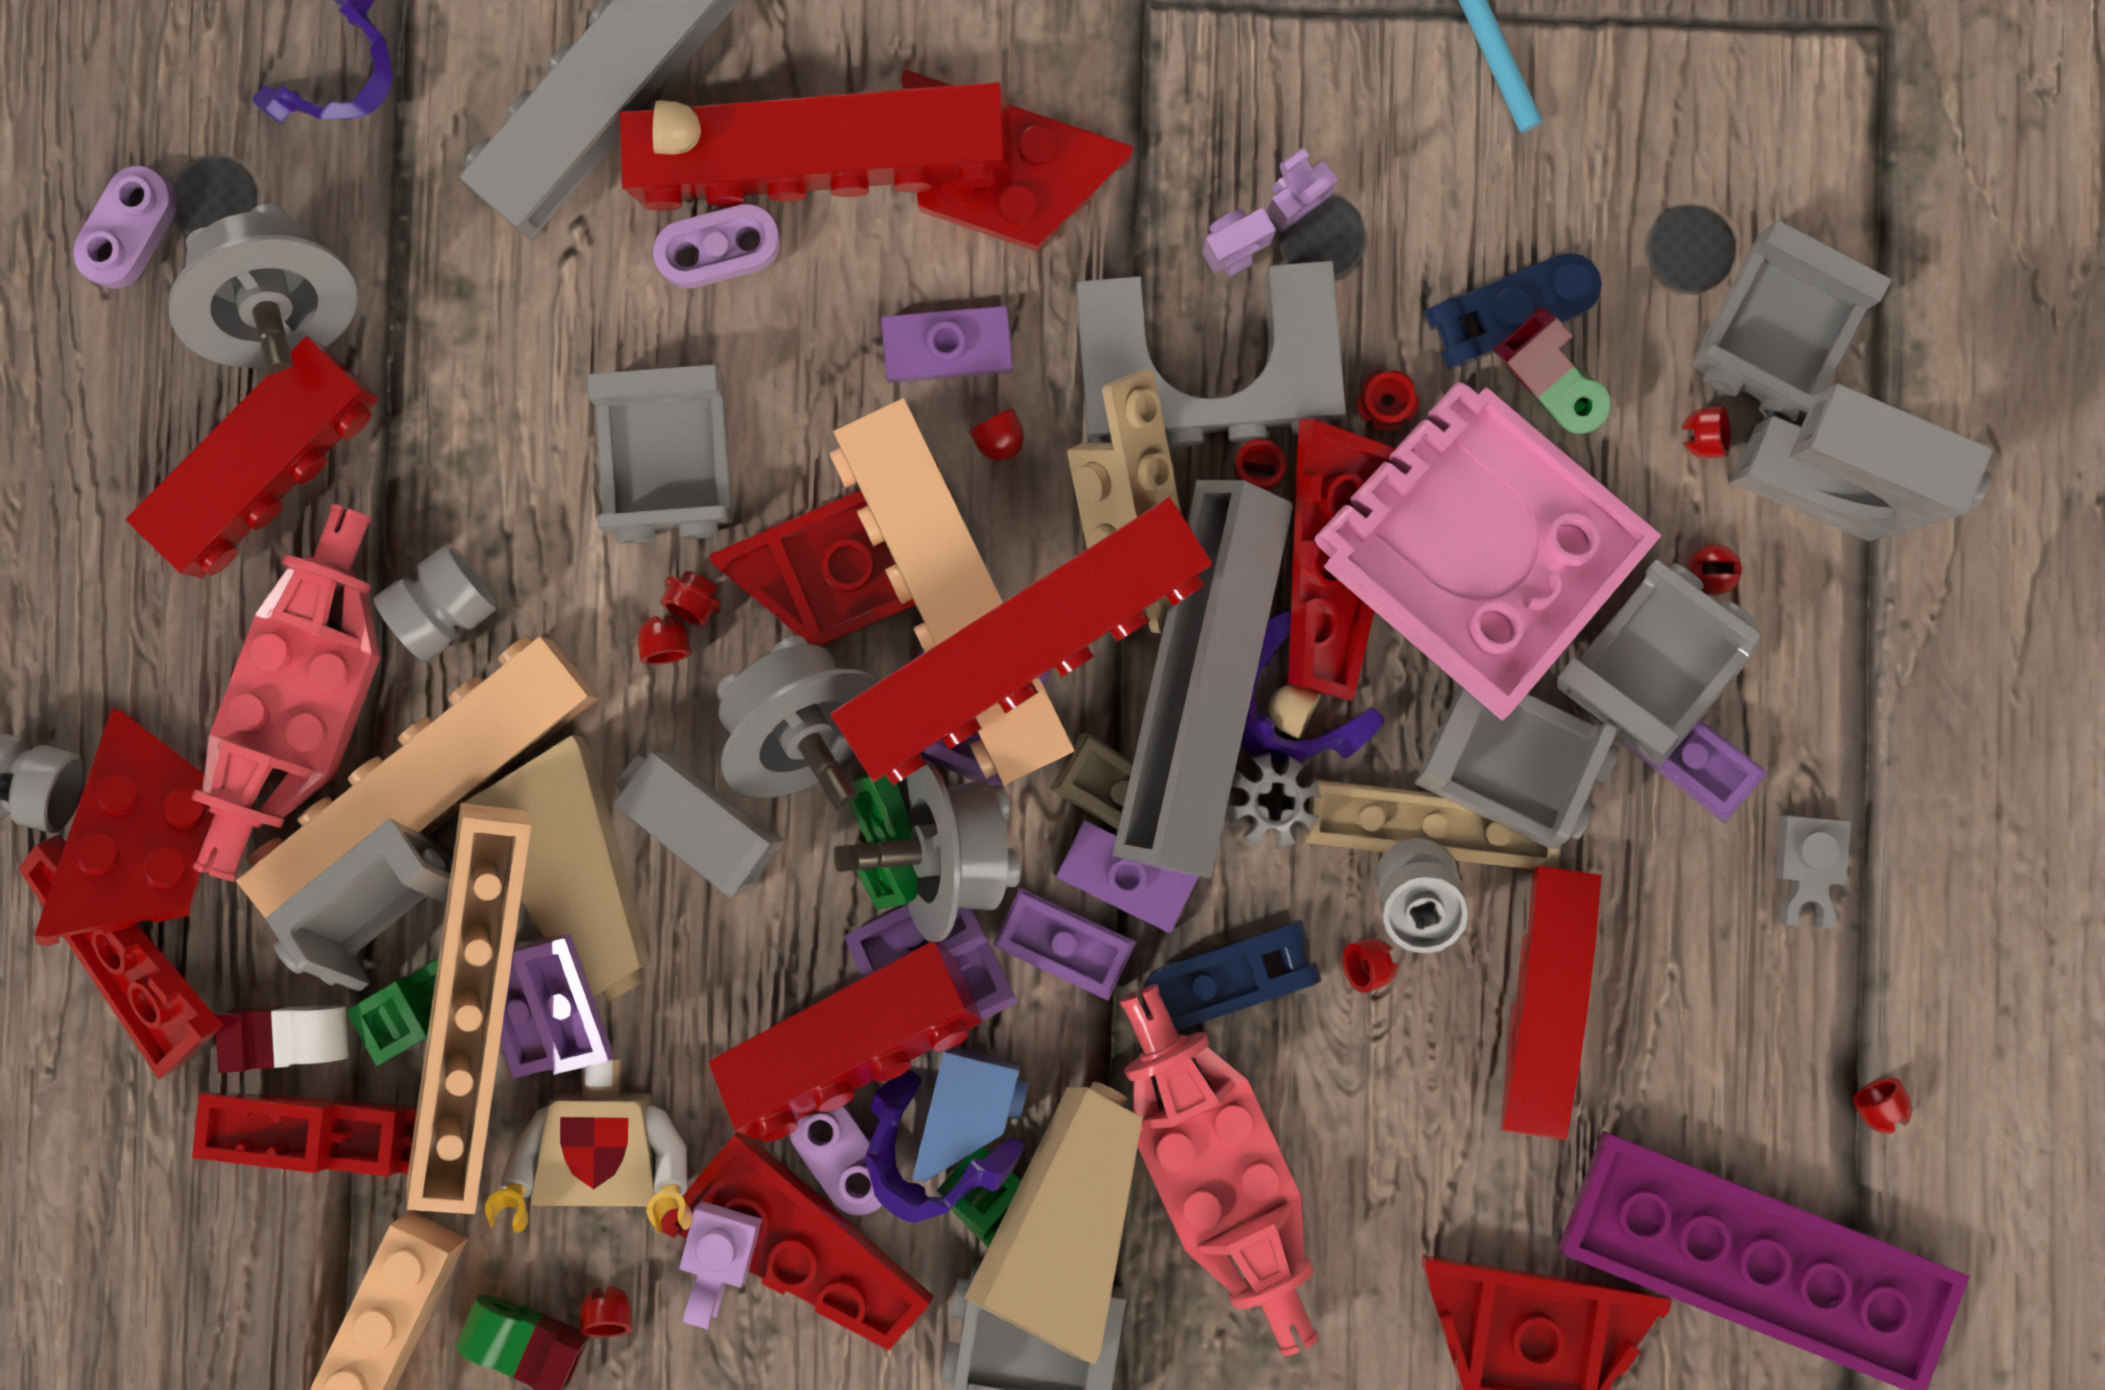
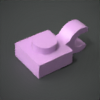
M1300 148L1280 163L1279 166L1283 177L1271 188L1276 195L1271 199L1266 213L1280 233L1331 197L1339 181L1324 160L1311 168L1307 160L1309 154L1305 148Z
M1264 207L1248 216L1242 208L1221 217L1209 227L1211 233L1205 239L1202 254L1213 274L1224 269L1227 276L1232 277L1253 265V253L1270 245L1276 229Z
M701 1201L696 1206L679 1268L680 1270L697 1275L683 1318L684 1323L708 1330L712 1316H718L725 1285L742 1287L748 1276L762 1219Z

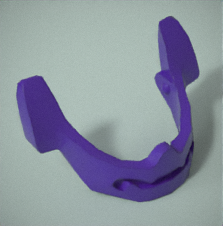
M334 0L341 7L338 11L347 18L349 24L356 25L363 31L371 45L369 53L374 62L373 74L353 100L345 103L331 101L323 108L302 100L298 92L290 91L283 85L278 91L265 86L253 96V102L257 107L278 123H282L294 111L305 113L321 120H349L364 117L376 110L385 101L391 88L393 76L386 39L367 17V12L374 0Z
M1291 608L1281 610L1268 619L1240 746L1252 757L1270 753L1271 763L1284 764L1287 755L1299 762H1303L1326 749L1335 750L1340 756L1347 759L1364 745L1385 722L1384 717L1376 709L1371 708L1342 727L1336 724L1331 729L1324 730L1321 737L1309 741H1288L1278 737L1275 734V724L1267 716L1259 715L1256 711L1254 692L1257 679L1263 667L1269 665L1271 658L1278 653L1276 649L1290 634Z
M909 1069L899 1077L887 1081L875 1093L871 1111L880 1121L867 1149L865 1161L875 1197L881 1205L896 1217L915 1223L945 1214L974 1187L982 1186L990 1191H997L1017 1165L1024 1144L1015 1138H1009L993 1150L983 1161L979 1158H974L958 1184L950 1193L942 1197H928L922 1185L908 1183L903 1180L896 1166L895 1144L898 1127L903 1112L922 1082L921 1078Z

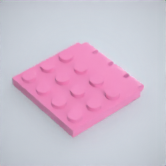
M1457 382L1428 413L1430 421L1422 420L1390 454L1392 464L1384 462L1351 497L1353 507L1344 505L1315 536V542L1321 550L1331 557L1324 566L1326 570L1503 721L1513 712L1662 535L1490 389L1485 387L1478 395L1466 384Z

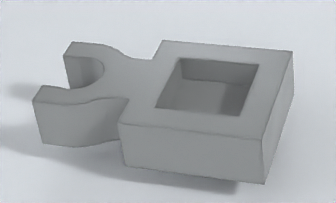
M1780 815L1775 878L1791 880V888L1781 903L1779 923L1799 926V910L1804 903L1811 902L1816 909L1814 926L1835 929L1836 910L1829 896V884L1846 885L1851 830L1850 821Z

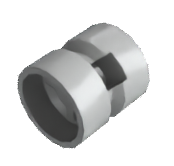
M448 543L443 544L418 563V581L408 577L396 580L377 594L373 600L378 612L396 637L414 656L426 663L449 647L450 642L456 638L454 625L471 630L499 609L494 595L480 575L458 550Z
M0 732V819H5L11 814L12 820L18 825L47 833H58L74 815L83 792L86 769L82 756L48 745H38L33 749L28 740Z
M1420 838L1400 841L1389 848L1379 860L1375 874L1383 921L1388 935L1397 945L1404 949L1425 954L1441 951L1455 943L1466 928L1469 913L1456 862L1445 847L1433 840Z

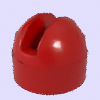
M1725 406L1702 408L1686 417L1681 430L1694 429V439L1682 442L1689 453L1698 458L1707 459L1729 456L1731 449V427Z
M1014 408L999 413L969 430V434L981 454L996 461L1013 458L1022 448L1024 441V430Z
M1254 439L1248 441L1239 449L1234 462L1236 480L1247 481L1268 492L1275 489L1282 481L1286 470L1285 454L1277 444L1270 440ZM1244 469L1265 473L1274 472L1273 477L1246 474Z
M1712 544L1698 549L1691 555L1686 569L1703 583L1704 588L1701 591L1708 596H1717L1732 590L1738 584L1742 573L1739 556L1729 547L1720 544ZM1702 563H1728L1730 574L1715 573L1702 575Z
M667 615L663 621L658 616H653L642 624L637 642L641 663L647 665L668 664L681 661L691 655L689 637L685 626L674 616Z
M1364 939L1345 947L1342 956L1343 969L1347 980L1355 990L1360 993H1368L1383 988L1395 978L1399 964L1392 961L1389 952L1394 949L1390 944L1382 939Z
M1888 1077L1873 1081L1861 1088L1853 1098V1104L1862 1120L1874 1131L1892 1134L1896 1132L1894 1123L1900 1122L1906 1126L1910 1122L1913 1112L1911 1099L1902 1082L1897 1078Z
M608 1286L604 1293L601 1288H595L584 1298L580 1311L581 1334L589 1337L608 1338L622 1336L632 1331V1307L629 1297L622 1289L616 1286Z

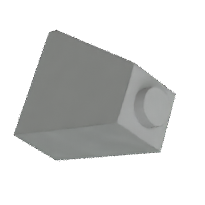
M651 752L646 760L640 755L635 757L616 784L623 792L614 805L730 898L744 894L751 889L785 841L662 752Z

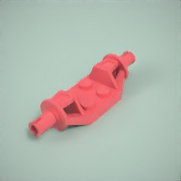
M331 504L328 519L313 557L306 556L304 560L285 555L281 564L287 567L286 571L254 616L209 734L202 791L195 789L191 798L210 806L209 812L215 814L197 862H194V870L202 873L208 872V875L235 882L237 876L235 874L253 827L260 828L263 823L282 828L285 816L337 775L380 660L368 600L373 587L355 578L356 573L351 571L367 526L370 525L372 518L355 510L347 508L346 511L343 506ZM338 588L344 589L341 632L327 627L334 591ZM272 768L289 772L260 809L255 808L254 801Z
M1157 984L1141 988L1139 990L1150 1012L1148 1016L1145 1015L1134 992L1119 1001L1144 1051L1140 1054L1139 1058L1131 1062L1124 1070L1127 1079L1132 1081L1130 1111L1143 1118L1137 1148L1185 1252L1229 1290L1228 1298L1233 1307L1244 1309L1261 1306L1279 1345L1278 1349L1283 1356L1299 1353L1300 1350L1290 1331L1291 1325H1294L1306 1349L1315 1344L1319 1339V1335L1313 1328L1296 1291V1288L1307 1281L1314 1273V1266L1310 1258L1304 1254L1302 1202L1299 1190L1245 1076L1208 1047L1210 1040L1206 1032L1178 1035L1161 998L1160 989ZM1192 1057L1194 1058V1060L1196 1061V1063H1197L1198 1066L1200 1067L1201 1071H1202L1203 1074L1205 1075L1206 1079H1207L1208 1082L1210 1083V1086L1208 1085V1083L1206 1082V1080L1204 1079V1077H1203L1202 1074L1200 1073L1199 1069L1197 1068V1066L1195 1065V1063H1194L1193 1060L1191 1059ZM1154 1075L1164 1108L1159 1109L1151 1076ZM1228 1255H1231L1233 1257L1234 1261L1244 1274L1245 1278H1242L1239 1271L1237 1270V1268L1235 1267V1265L1233 1264L1232 1260Z

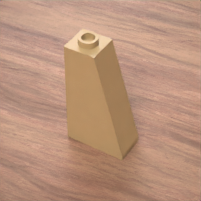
M571 735L464 803L527 810L531 822V832L521 900L544 937L571 934L593 997L602 993L607 1002L610 1003L641 983L635 972L651 961L591 745L585 736Z
M1093 1082L1090 1088H1066L964 1297L965 1300L1070 1356L1094 1365L1102 1349L1143 1119L1124 1108L1127 1098L1123 1094L1098 1082Z

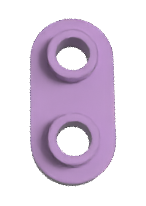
M142 166L125 168L113 176L74 244V261L82 275L103 287L111 289L126 287L140 277L177 211V195L169 181L155 171ZM138 188H143V201L135 207H130L129 197L131 193ZM111 242L113 248L111 256L107 260L99 262L97 257L99 248L103 244Z
M741 204L667 225L655 239L653 258L656 267L668 282L680 288L691 289L765 269L776 259L781 246V237L775 221L767 211L755 205ZM747 232H755L760 235L759 245L751 251H744L739 248V239ZM686 248H695L699 251V259L691 267H682L678 264L679 254Z
M844 1105L828 1112L817 1110L798 1120V1128L790 1134L791 1142L832 1202L840 1210L851 1215H866L879 1209L882 1205L875 1197L865 1161L866 1152L872 1139L851 1109ZM817 1120L827 1121L833 1128V1137L825 1142L817 1141L811 1135V1124ZM853 1173H863L869 1178L871 1188L863 1194L854 1193L848 1187L847 1178Z

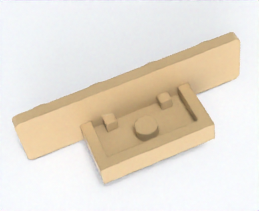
M1139 370L1103 386L1102 394L1112 443H1082L1067 450L1087 549L1168 497L1172 499L1181 513L1161 412V403L1152 370ZM1166 596L1146 608L1147 617L1150 620L1148 622L1149 628L1152 633H1163L1169 606Z

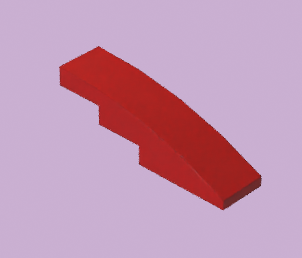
M1537 866L1532 871L1528 932L1521 938L1517 999L1510 1007L1500 1131L1558 1140H1566L1568 1137L1589 1007L1602 875L1545 866Z
M202 1092L199 1093L192 1158L309 1173H318L328 1169L386 1177L396 1173L408 1174L417 1106L280 1095Z

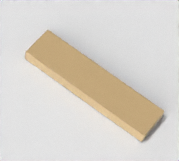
M1317 780L1321 798L1310 797L1307 800L1306 812L1310 815H1318L1319 817L1310 833L1304 828V843L1386 852L1400 841L1420 838L1433 840L1445 847L1454 860L1525 869H1535L1537 866L1559 868L1561 846L1551 850L1437 794Z

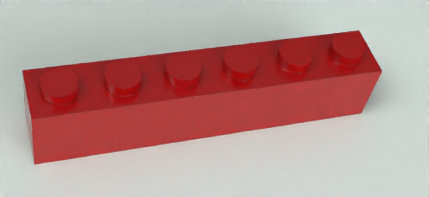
M1000 82L690 106L698 117L701 134L698 143L691 150L676 155L654 153V109L619 112L622 189L641 204L644 203L646 209L654 211L677 210L682 208V200L706 199V203L713 206H736L744 203V196L768 194V198L773 201L793 202L805 199L807 197L806 191L831 189V194L834 196L859 197L869 193V186L894 185V190L899 192L914 193L932 189V182L957 180V184L961 187L981 188L994 185L996 177L1012 176L1009 99Z
M1168 497L829 714L871 780L876 782L882 777L887 776L892 786L926 765L920 755L921 752L940 740L944 741L949 750L983 729L976 717L999 704L1004 713H1008L1039 693L1032 681L1049 670L1055 668L1061 678L1095 657L1088 645L1109 632L1118 642L1150 621L1144 610L1166 596L1173 607L1206 586L1199 574L1206 571L1213 563L1172 499Z

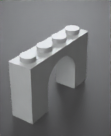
M1333 261L1268 266L1263 278L1268 335V356L1265 368L1260 376L1247 388L1236 394L1216 399L1197 398L1182 393L1168 384L1155 369L1149 357L1146 344L1141 276L1077 281L1076 303L1088 443H1112L1102 394L1103 386L1139 370H1152L1154 372L1168 447L1199 445L1204 443L1203 434L1228 432L1230 442H1248L1254 439L1267 438L1266 429L1291 427L1292 436L1298 437L1299 419H1316L1327 424L1339 423L1346 414Z
M1838 383L1815 394L1802 427L1776 416H1771L1755 424L1730 483L1869 542L1967 514L1968 510L1975 509L1983 499L1990 484L1991 474L1985 471L1994 449Z

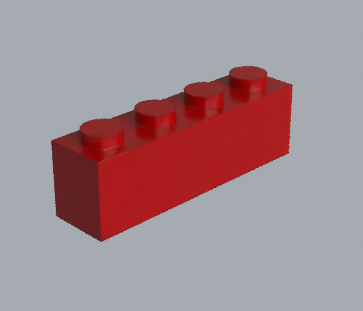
M307 335L291 351L293 367L270 376L267 375L125 519L180 574L203 579L207 574L213 576L225 569L238 553V549L235 546L250 530H259L269 524L282 509L283 504L280 500L297 483L303 485L317 476L327 463V458L324 455L341 438L349 439L359 433L371 419L372 413L369 410L378 402L379 398L327 347Z
M931 941L709 1060L708 1063L734 1130L758 1141L771 1142L794 1132L799 1126L798 1120L817 1110L828 1112L846 1105L855 1097L854 1090L873 1080L884 1082L899 1077L911 1068V1060L932 1049L935 1052H940L959 1045L968 1038L969 1033L967 1030L984 1021L954 955L939 943Z

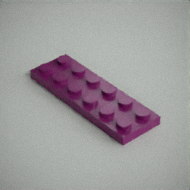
M1604 1130L1598 1141L1557 1248L1565 1256L1904 1390L1928 1389L1970 1276L1961 1271Z

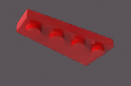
M1299 419L1288 684L1335 698L1353 701L1375 611L1324 568L1331 557L1316 544L1315 536L1344 505L1353 507L1351 497L1382 463L1388 462L1392 464L1390 454L1396 448L1316 419Z
M60 834L36 844L18 868L43 907L66 843ZM134 924L129 929L106 934L102 933V929L64 937L158 1079L180 1068L224 1026L137 924Z
M736 1132L682 1196L689 1206L692 1215L696 1206L701 1201L762 1219L749 1272L762 1278V1285L783 1296L786 1291L814 1305L816 1313L888 1351L925 1311L934 1297L932 1293L757 1141L742 1133ZM679 1209L669 1210L661 1219L662 1232L673 1238L680 1235L687 1239L690 1227L683 1230L679 1224Z

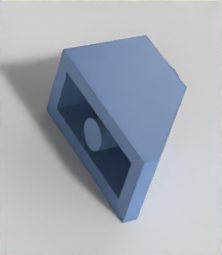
M953 1047L943 1052L912 1179L926 1182L1003 1135L1008 1117L1020 1120L1029 1082L1017 1079L1020 1067L1019 1062L959 1047Z

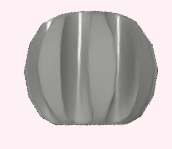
M1270 753L1251 758L1257 772L1254 781L1247 780L1238 770L1234 773L1231 787L1243 791L1244 800L1241 804L1235 806L1227 805L1226 810L1230 823L1243 816H1250L1252 823L1242 838L1257 847L1261 845L1263 835L1267 829H1273L1277 849L1296 844L1290 832L1292 823L1295 821L1299 822L1310 833L1319 817L1318 815L1308 814L1303 807V803L1307 798H1321L1317 780H1312L1306 785L1299 787L1296 782V776L1305 764L1287 755L1279 774L1274 773L1272 769ZM1272 783H1277L1278 794L1288 796L1287 809H1276L1274 819H1268V809L1258 806L1257 799L1259 793H1270Z

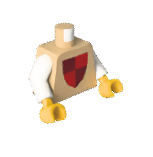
M615 1056L610 1061L583 1067L582 1092L560 1093L550 1100L548 1106H544L535 1112L512 1148L500 1184L502 1189L490 1195L485 1203V1214L490 1228L494 1227L498 1212L504 1208L513 1207L517 1209L512 1223L514 1233L524 1230L528 1224V1212L523 1198L530 1195L531 1206H647V1217L659 1234L662 1233L661 1219L664 1213L671 1209H679L678 1221L683 1230L688 1229L692 1225V1212L682 1197L687 1191L686 1144L667 1113L653 1106L651 1094L620 1093L621 1057Z

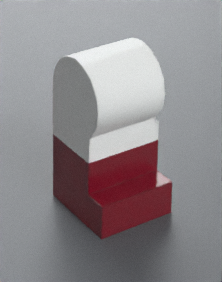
M344 1005L236 1008L215 1014L224 1025L216 1033L218 1073L289 1067L292 1064L324 1063L349 1058L347 1012Z

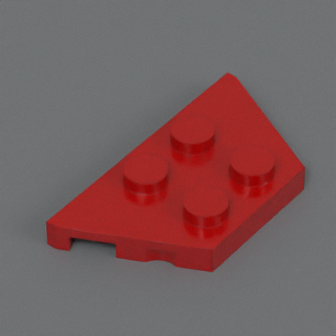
M907 69L903 70L901 76L902 89L953 86ZM1009 104L1012 176L996 177L994 185L981 188L961 187L957 184V180L932 182V189L916 192L919 212L1038 252L1059 232L1060 226L1071 215L1077 214L1094 197V193L1119 168L1122 170L1130 162L1134 146Z
M933 458L934 461H935V463H936V465H937V467H938V469H939V466H938V464H937V462H936V459ZM860 490L709 554L711 562L715 567L798 636L804 637L809 645L824 647L916 607L913 599L901 604L885 569L896 564L887 544L884 541L873 546L857 511L868 506Z
M111 708L34 934L36 944L49 946L60 943V937L98 929H102V933L106 934L129 929L134 924L145 920L158 923L190 916L203 874L194 870L193 865L194 862H197L215 815L209 812L210 806L191 799L195 789L202 791L204 773L121 710Z
M1422 1255L1421 1265L1461 1390H1611L1614 1380L1619 1375L1627 1372L1641 1352L1637 1346L1659 1316L1664 1319L1671 1309L1672 1299L1657 1292Z

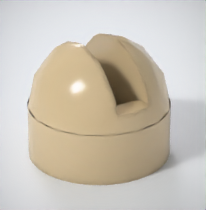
M656 100L653 116L654 153L676 155L688 152L698 143L701 134L697 115L689 106L682 103Z
M1285 685L1277 689L1270 697L1268 705L1269 716L1276 725V728L1296 739H1300L1315 711L1320 693L1294 685Z

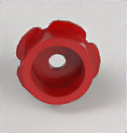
M1378 370L1369 374L1360 385L1362 393L1356 399V408L1360 417L1366 422L1371 421L1374 423V427L1377 430L1383 432L1396 431L1401 428L1402 422L1412 420L1417 413L1419 398L1415 394L1412 380L1403 372L1398 370L1390 372ZM1390 395L1393 399L1392 405H1383L1381 402L1382 396Z
M684 571L681 578L668 576L665 579L664 583L667 590L660 600V604L674 616L692 625L704 627L713 611L720 613L722 605L718 599L714 598L718 589L708 579L690 571Z

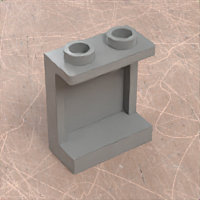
M1777 220L1758 234L1698 348L1690 367L1705 374L1703 381L1711 388L1731 396H1737L1740 392L1761 404L1759 411L1766 417L1776 416L1792 424L1797 422L1801 425L1804 423L1815 394L1825 390L1866 310L1881 301L1892 279Z
M703 365L587 374L588 400L596 405L603 504V514L597 515L598 528L608 534H616V543L635 544L655 541V531L679 529L680 538L703 539L719 536L718 526L734 525L724 375L717 366Z
M1655 559L1648 567L1646 578L1579 660L1573 657L1557 676V691L1601 724L1609 721L1619 726L1616 735L1661 768L1754 655L1762 636L1754 629L1757 626L1754 618L1741 607L1729 601H1726L1721 606L1701 591L1704 588L1703 583L1688 569L1676 563H1673L1669 568Z
M1459 685L1414 784L1551 850H1555L1568 841L1570 837L1578 840L1585 831L1595 807L1586 801L1595 780L1603 783L1607 779L1619 755L1620 748L1612 745L1619 726L1609 721H1605L1601 726H1594L1529 694L1524 697L1509 716L1501 721Z
M389 818L265 918L278 938V941L274 943L277 955L289 969L297 974H301L304 971L320 977L329 985L337 983L361 991L370 984V980L356 960L357 952L426 896L446 904L453 852L450 848Z
M974 1261L971 1280L958 1278L952 1317L964 1319L960 1344L947 1342L942 1382L954 1383L953 1390H1112L1126 1304L1124 1285L1113 1284L1102 1349L1094 1365L1070 1356L965 1300L964 1297L981 1262Z

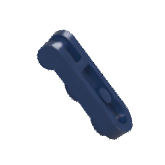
M1567 253L1550 258L1459 297L1443 301L1425 310L1423 314L1430 330H1438L1445 350L1440 354L1447 370L1450 371L1494 353L1493 349L1540 307L1557 317L1562 324L1580 317L1596 303L1600 296L1602 282L1600 273L1592 261L1582 255ZM1474 314L1482 335L1469 339L1461 319Z
M1301 919L1287 922L1264 932L1162 965L1149 974L1142 988L1153 984L1158 985L1161 998L1176 1030L1313 986L1321 982L1322 979L1316 962L1309 963L1302 942L1308 937ZM1278 950L1285 971L1268 977L1261 955ZM1141 995V998H1142V1006H1143V1008H1144L1146 1014L1149 1015L1150 1012H1149L1148 1007H1147V1005H1146V1003H1145V1001H1144V999H1143V997H1142V995Z

